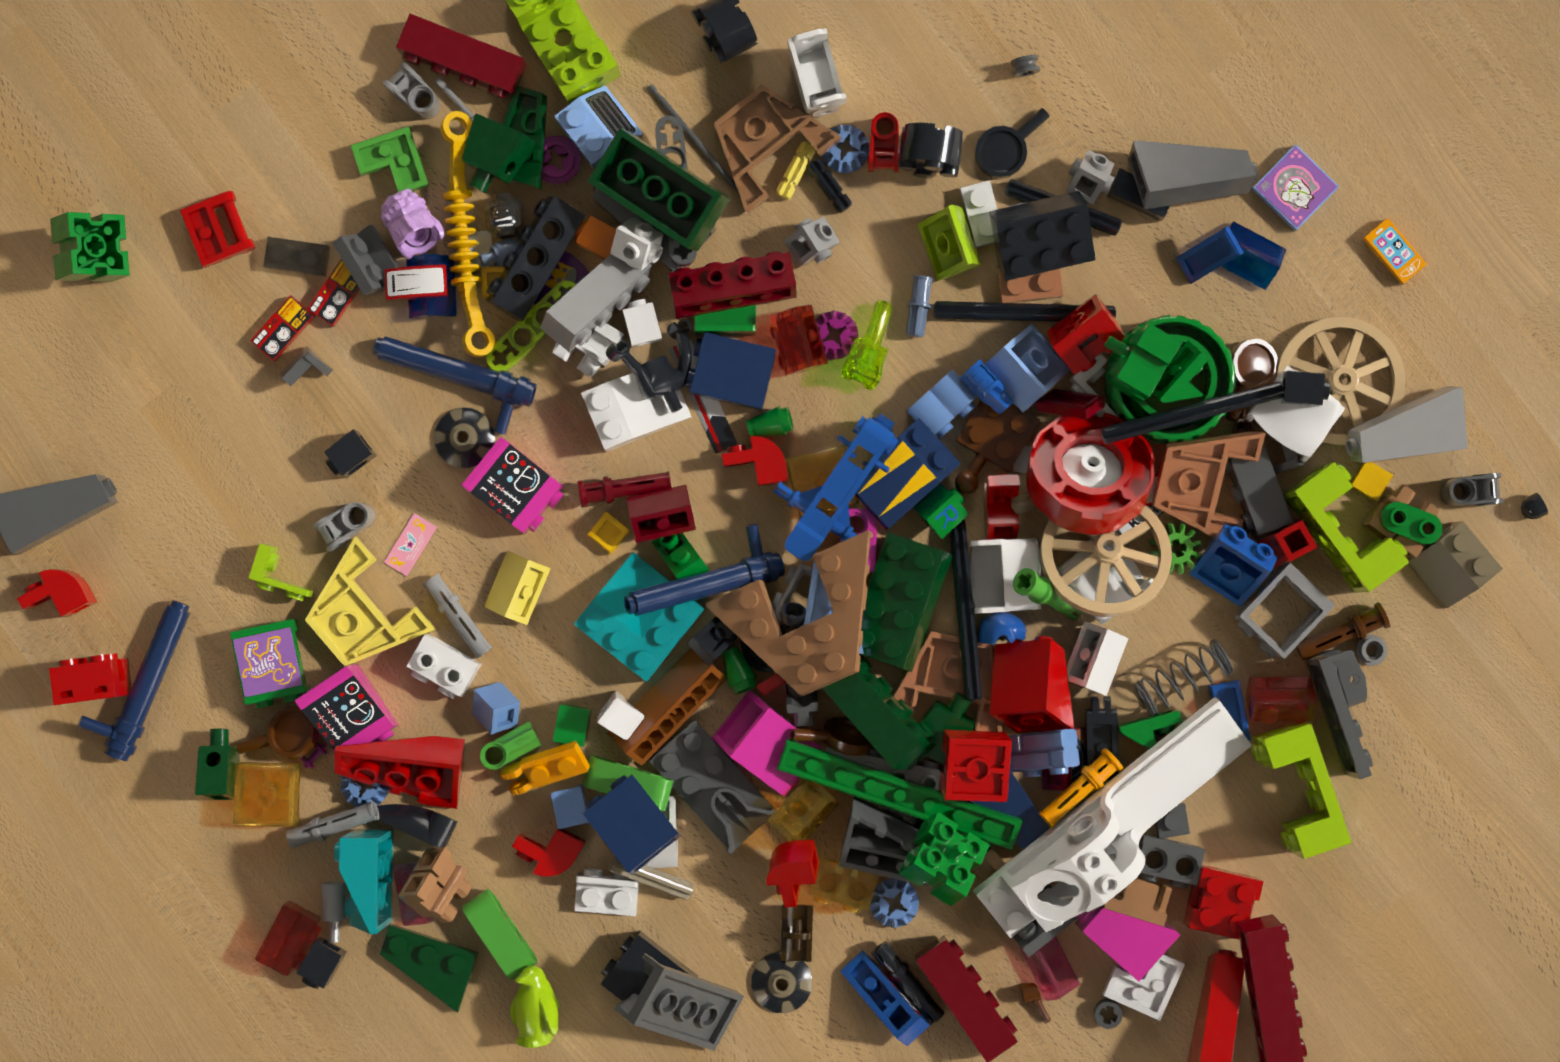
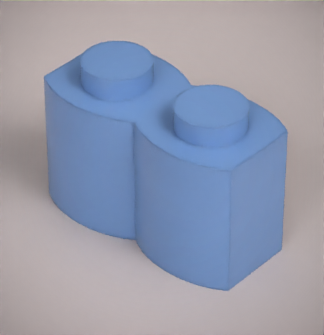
M952 369L906 412L914 421L920 418L940 439L953 428V425L950 423L952 419L958 414L964 418L976 407L972 401L977 396Z

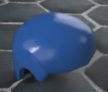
M1006 612L992 613L982 620L977 642L995 644L1002 635L1010 643H1013L1015 639L1025 640L1027 629L1022 620L1013 614Z

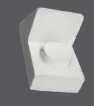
M616 691L597 714V722L625 740L630 738L644 719V715L627 703L625 698Z

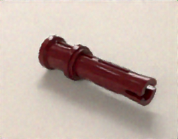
M669 471L612 480L611 477L608 478L606 476L600 481L584 483L582 480L577 481L581 508L586 507L590 503L606 501L607 504L615 501V498L641 495L672 488Z

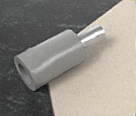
M345 882L322 883V921L329 922V942H340V921L346 920L345 899L347 892Z

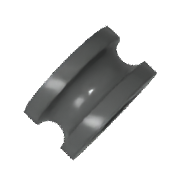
M1026 55L1013 59L1011 61V66L1015 67L1013 76L1020 78L1040 72V66L1036 65L1038 56Z
M1106 998L1096 1004L1094 1016L1099 1026L1105 1029H1112L1122 1021V1010L1116 1001ZM1106 1006H1111L1113 1013L1116 1015L1115 1018L1112 1020L1110 1017V1021H1104V1017L1100 1013L1101 1009L1107 1010Z

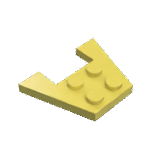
M354 537L305 619L344 667L437 630L417 606L392 625L359 587L354 579L377 561V559L358 537Z

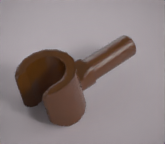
M1246 408L1242 409L1238 422H1235L1231 434H1237V429L1251 432V423L1244 420L1247 416Z
M1035 983L1021 985L1020 989L1024 1003L1034 1001L1045 1024L1049 1023L1051 1018L1042 1004L1037 985Z

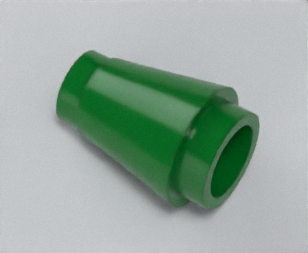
M778 406L747 420L750 436H786L787 432L794 431L793 420L788 407L781 408V406Z
M738 647L728 649L721 654L729 689H733L735 695L747 692L757 686L755 680L757 675Z

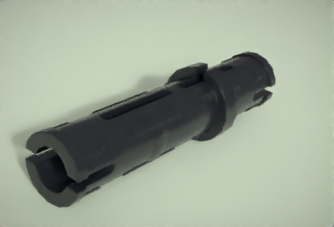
M887 941L879 944L871 952L888 973L887 977L889 980L894 981L902 989L929 1025H932L934 1022L936 1023L945 1014L944 1010L941 1009L909 970V964L897 956Z

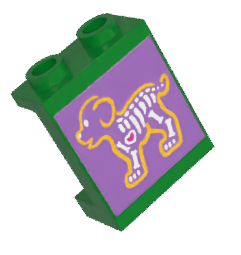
M289 619L230 632L245 705L255 704V709L273 706V699L285 697L287 703L295 701L304 692L311 690L310 685L306 683L296 632L299 631L297 619Z

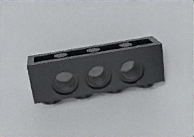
M548 196L546 199L542 198L533 211V214L536 215L531 225L527 224L518 236L520 244L517 250L508 253L502 264L505 268L500 278L495 277L486 291L489 294L486 302L515 320L524 321L586 216L556 196ZM546 222L551 223L555 230L551 239H547L542 232L543 225ZM531 248L537 250L539 254V260L535 265H531L527 260V253ZM516 274L520 275L524 281L523 288L518 292L511 286V280Z

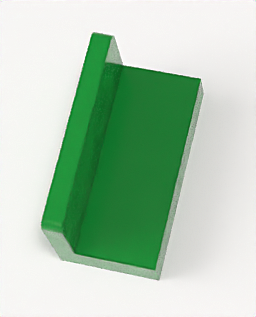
M756 305L696 315L694 333L695 335H704V332L715 335H756Z

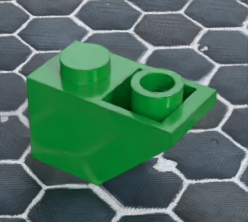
M683 533L657 538L652 541L677 579L710 571Z

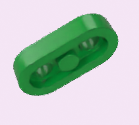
M1392 502L1385 505L1379 515L1380 524L1386 531L1419 544L1434 543L1442 534V523L1437 516L1402 502ZM1397 511L1403 517L1400 523L1395 522L1393 518L1394 513ZM1425 523L1431 525V532L1429 534L1423 532L1422 528Z

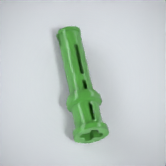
M1030 568L1021 569L1015 575L1013 588L1019 595L1028 596L1035 604L1045 603L1071 620L1079 618L1073 612L1082 616V611L1073 608L1055 593L1051 582L1046 577H1038V574Z

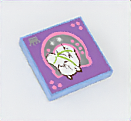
M1295 144L1251 190L1289 227L1296 231L1340 186Z

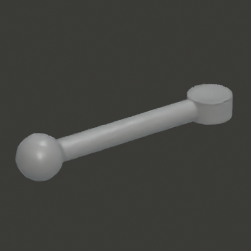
M438 77L435 82L473 122L474 115L446 83Z

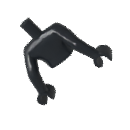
M681 319L678 324L673 322L667 328L669 336L676 339L679 346V360L676 369L670 364L666 355L641 365L630 354V346L626 341H620L616 346L611 344L606 349L605 353L608 359L613 362H618L622 359L631 370L645 398L653 399L664 396L672 414L683 409L675 391L686 385L692 362V351L687 335L691 330V324L687 319Z

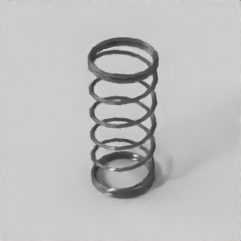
M1212 639L1209 642L1212 652L1203 645L1199 647L1202 665L1192 655L1185 654L1184 662L1188 674L1178 663L1174 661L1170 663V672L1174 683L1163 671L1157 669L1155 678L1160 692L1147 678L1142 677L1141 681L1137 680V682H1134V687L1151 716L1157 715L1158 711L1144 686L1143 680L1155 690L1167 708L1170 707L1160 685L1158 672L1168 680L1181 700H1184L1176 681L1172 664L1181 670L1195 691L1199 692L1190 672L1187 656L1200 667L1209 682L1213 684V680L1203 660L1201 648L1205 649L1213 657L1225 676L1234 672L1230 659L1216 639Z

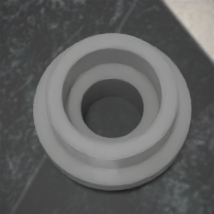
M1367 635L1366 638L1360 639L1356 645L1357 658L1365 665H1378L1386 658L1387 645L1379 636ZM1370 644L1375 647V653L1372 656L1366 653V648Z

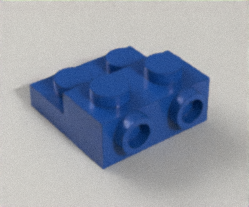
M1225 524L1211 540L1206 551L1195 562V567L1190 570L1189 574L1241 607L1271 573L1278 557L1274 555L1269 545L1264 543L1257 544L1249 539L1247 533L1241 527H1231Z

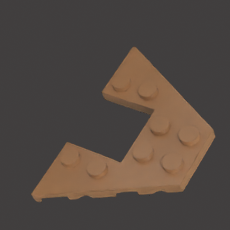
M867 530L813 555L834 612L782 635L762 580H756L706 603V607L799 695L809 694L859 672L861 657L859 655V648L862 645L863 639L861 627L863 610L866 609L868 589L866 577L870 569L868 557L870 538H873V533Z

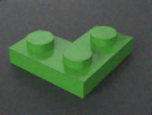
M409 126L351 145L361 176L390 167L398 192L405 189H410L413 192L429 186Z

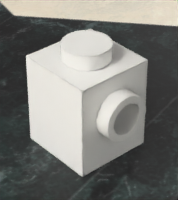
M645 299L627 303L628 309L623 310V315L632 348L661 341L662 336L653 302L646 304Z

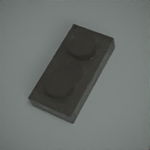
M268 236L263 267L326 277L330 246Z

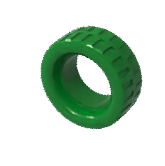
M1165 315L1152 318L1132 328L1124 335L1125 338L1121 340L1125 344L1133 331H1136L1138 327L1141 329L1145 328L1147 324L1151 323L1182 342L1180 347H1183L1189 340L1209 358L1202 368L1205 385L1203 396H1201L1199 402L1232 394L1234 388H1236V369L1230 350L1227 349L1224 340L1212 328L1203 325L1196 319H1188L1180 315ZM1112 352L1108 358L1106 372L1104 373L1106 386L1104 391L1109 401V407L1119 418L1124 419V422L1160 413L1151 408L1145 401L1138 402L1108 384L1112 377L1108 374V371L1116 358L1120 357V355ZM1226 413L1143 434L1142 436L1147 441L1154 442L1155 444L1190 441L1214 428Z

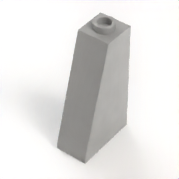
M1442 387L1349 429L1348 438L1346 439V451L1350 456V461L1366 463L1468 449L1463 387Z

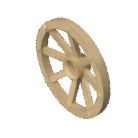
M1331 317L1316 321L1300 330L1290 339L1278 360L1277 377L1287 365L1304 372L1324 373L1325 381L1330 382L1329 392L1331 396L1340 401L1341 396L1344 397L1354 427L1363 424L1364 421L1353 391L1386 405L1382 414L1401 406L1405 392V371L1400 354L1392 341L1381 330L1365 321L1351 317ZM1348 329L1354 331L1343 365H1341L1324 330ZM1314 335L1331 369H1326L1293 356L1302 343ZM1365 335L1381 349L1385 357L1355 370L1353 366ZM1390 366L1392 375L1390 396L1359 382V378ZM1340 375H1344L1347 378L1346 385H1342L1339 382ZM1327 433L1322 443L1337 446L1346 445L1348 434Z
M1145 505L1142 512L1137 516L1143 522L1118 537L1115 535V531L1096 535L1087 534L1094 542L1054 539L1055 532L1059 526L1050 519L1040 544V560L1044 575L1051 582L1055 593L1073 608L1101 617H1117L1131 614L1149 604L1164 586L1172 562L1171 544L1167 531L1154 512ZM1150 530L1155 538L1159 557L1126 548L1124 545ZM1104 546L1111 547L1113 551H1106ZM1052 550L1090 552L1091 555L1061 577L1056 569ZM1121 558L1158 568L1155 579L1144 592ZM1096 564L1100 567L1095 601L1079 595L1068 585ZM1111 567L1116 569L1134 598L1118 603H1104Z

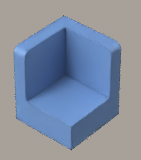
M501 682L474 690L472 714L490 734L518 725L520 701Z
M582 784L551 793L558 829L589 823L583 815L588 809L586 808L587 799Z

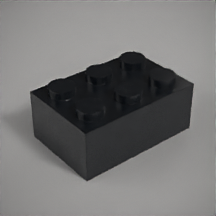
M1079 191L989 212L998 268L1005 281L1096 260L1088 204Z

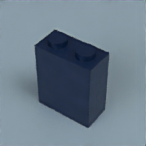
M704 332L703 339L697 338L693 356L698 357L696 369L690 368L686 386L691 387V395L763 411L776 349Z
M623 775L611 784L612 790L604 797L598 795L586 804L588 810L583 815L626 871L633 875L680 838L681 835L633 775H630L628 778Z

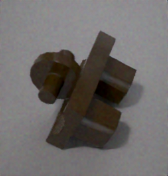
M782 904L780 961H812L813 905L797 904V907H784V904Z

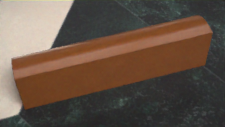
M690 648L633 706L644 715V719L630 738L625 740L610 730L607 733L625 754L642 766L725 682L727 677L713 663L708 666Z

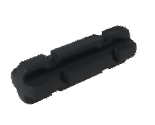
M820 158L813 159L807 165L810 175L816 177V183L827 198L833 200L832 205L839 213L849 209L852 201L847 194L842 193L843 189L829 170H825L826 166Z

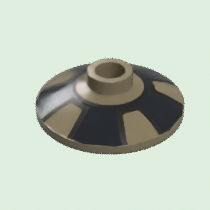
M466 407L456 408L446 413L439 420L434 432V444L439 456L449 465L457 468H472L480 463L495 444V431L490 420L480 411ZM463 431L467 432L468 440L465 443H460L458 441V434Z
M777 951L764 956L757 963L752 973L751 987L756 1000L765 1009L775 1013H789L800 1008L809 998L812 990V974L806 962L780 961L781 951ZM785 979L788 982L785 989L777 988V980Z

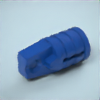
M981 359L960 377L983 403L989 405L998 414L1003 413L1014 402L1005 391L1001 381L983 364Z

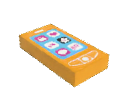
M1389 218L1385 219L1362 238L1401 285L1427 265Z

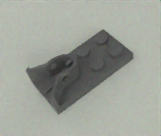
M1333 649L1307 658L1306 663L1345 775L1357 779L1372 776L1369 768L1373 766L1371 756L1367 749L1362 748L1359 739L1363 736L1361 727L1356 719H1352L1349 707L1366 702L1367 700L1366 678L1355 657V653L1350 650L1341 652L1338 649Z
M696 720L690 723L649 760L663 777L674 780L672 786L674 790L727 847L729 854H732L740 844L771 816L777 813L775 807Z
M644 953L642 959L645 973L649 976L640 995L632 994L629 998L618 1003L614 1010L635 1026L715 1051L744 996L736 990L661 965L651 956Z

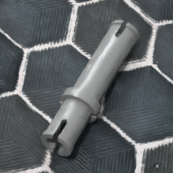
M439 573L423 584L439 605L438 611L440 613L444 612L477 659L493 648L459 603L460 597L457 594L453 595L441 579ZM440 592H442V593L444 594V596L447 598V600H448V601L450 602V604L453 606V608L455 609V611L457 612V614H454V613H453V611L450 609V607L448 606V604L445 602V600H444V599L442 598V596L440 595ZM459 618H461V619L463 620V622L466 624V626H467V627L469 628V630L472 632V634L474 635V637L476 638V640H473V639H472V637L469 635V633L467 632V630L464 628V626H463V625L461 624V622L459 621Z
M370 801L369 803L323 819L320 817L313 818L308 824L288 829L286 831V838L293 849L315 840L322 842L327 839V836L379 820V811L375 802Z

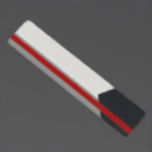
M689 339L692 351L690 368L696 369L698 357L693 356L695 347L692 340ZM678 344L669 349L676 366L679 360ZM685 385L714 452L719 453L726 450L727 447L735 446L737 441L719 401L691 395V387Z

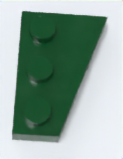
M516 85L502 124L524 133L535 141L536 144L512 181L542 190L547 96L541 92Z
M391 923L380 955L458 1013L479 952Z

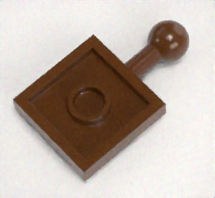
M980 400L955 441L976 454L968 469L961 471L955 477L954 484L957 491L961 494L969 495L977 490L979 486L977 476L986 461L1008 473L1040 419L1027 411L1022 412L1013 403L1003 413L998 414L989 405Z

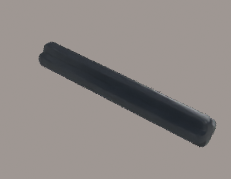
M1010 179L1005 189L1006 196L1024 203L1057 196L1014 179ZM1088 207L1092 228L1113 236L1118 234L1122 224L1121 219Z

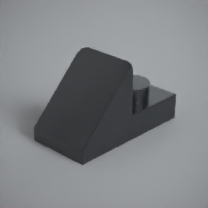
M716 616L687 644L709 666L738 636Z

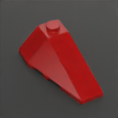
M426 736L336 746L334 751V773L368 785L378 783L390 787V793L400 795L401 792L418 797L417 802L424 805L457 809L464 763L465 739Z

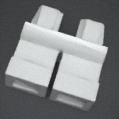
M606 323L602 328L596 326L592 330L590 339L582 346L577 344L568 352L556 342L552 353L563 361L568 362L575 349L585 355L577 369L591 378L601 365L606 367L610 359L606 356V349L611 344L616 346L620 341H624L626 337L623 333Z

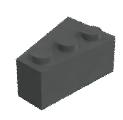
M854 796L841 844L839 866L911 882L898 873L908 852L918 847L913 841L919 829Z

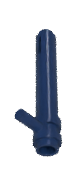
M387 336L384 338L378 337L373 348V355L378 356L379 360L493 395V399L502 402L494 430L500 434L506 435L514 406L520 408L523 405L530 407L535 397L536 383L531 382L530 378L524 376L520 378L514 377L513 373L508 371H494Z
M758 524L746 525V532L751 553L750 557L741 559L740 563L632 591L628 596L624 597V606L629 615L639 616L738 589L756 580L772 583L784 575V563L778 553H763Z
M172 600L170 605H166L120 716L115 717L112 726L83 715L81 716L77 727L107 737L104 743L106 746L104 753L122 761H128L130 755H134L137 748L135 745L136 740L141 738L144 732V721L190 613L188 610L190 606L176 600Z

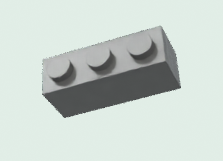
M1264 442L1258 462L1228 457L1225 474H1230L1233 485L1230 486L1232 497L1236 503L1240 502L1244 512L1241 518L1243 519V526L1246 532L1251 531L1252 536H1257L1293 523Z

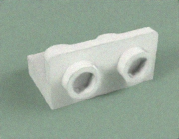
M585 868L584 873L577 874L574 911L626 916L637 915L639 882L616 873L614 876L602 875L601 869Z

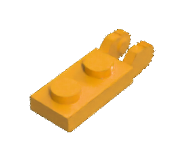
M574 741L524 757L521 761L511 765L509 764L501 770L500 776L503 780L517 778L522 773L526 775V777L514 781L508 787L510 793L515 796L526 793L531 788H539L586 773L590 765L578 743Z

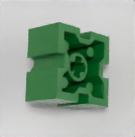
M66 212L50 219L52 243L59 244L60 253L53 256L55 280L79 281L89 277L90 281L113 282L130 276L128 251H121L120 241L127 239L125 215L100 214L91 218L90 213Z
M1151 323L1147 324L1145 328L1141 329L1138 327L1136 331H1133L1125 344L1109 336L1104 346L1120 355V357L1116 358L1108 371V374L1112 376L1108 384L1138 402L1144 401V399L1151 396L1182 342Z
M937 812L922 822L913 841L918 847L908 852L898 874L917 886H921L924 883L931 885L930 894L947 905L952 906L967 897L976 877L971 871L981 866L990 844L971 832L962 836L956 832L959 826L957 823Z

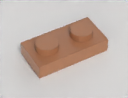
M1060 269L1005 281L1002 273H998L1001 303H1019L1063 297Z

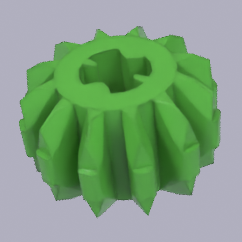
M1172 523L1166 524V531L1171 546H1173L1171 543L1173 540L1176 545H1181V551L1177 552L1179 554L1178 557H1176L1175 553H1172L1169 574L1173 571L1174 566L1177 574L1184 573V565L1189 569H1193L1195 565L1190 557H1201V553L1193 551V547L1201 546V541L1191 542L1190 540L1195 536L1196 531L1190 530L1184 535L1186 527L1183 523L1177 526L1176 531ZM1155 539L1149 540V544L1157 546ZM1158 547L1157 550L1150 551L1149 554L1158 556Z

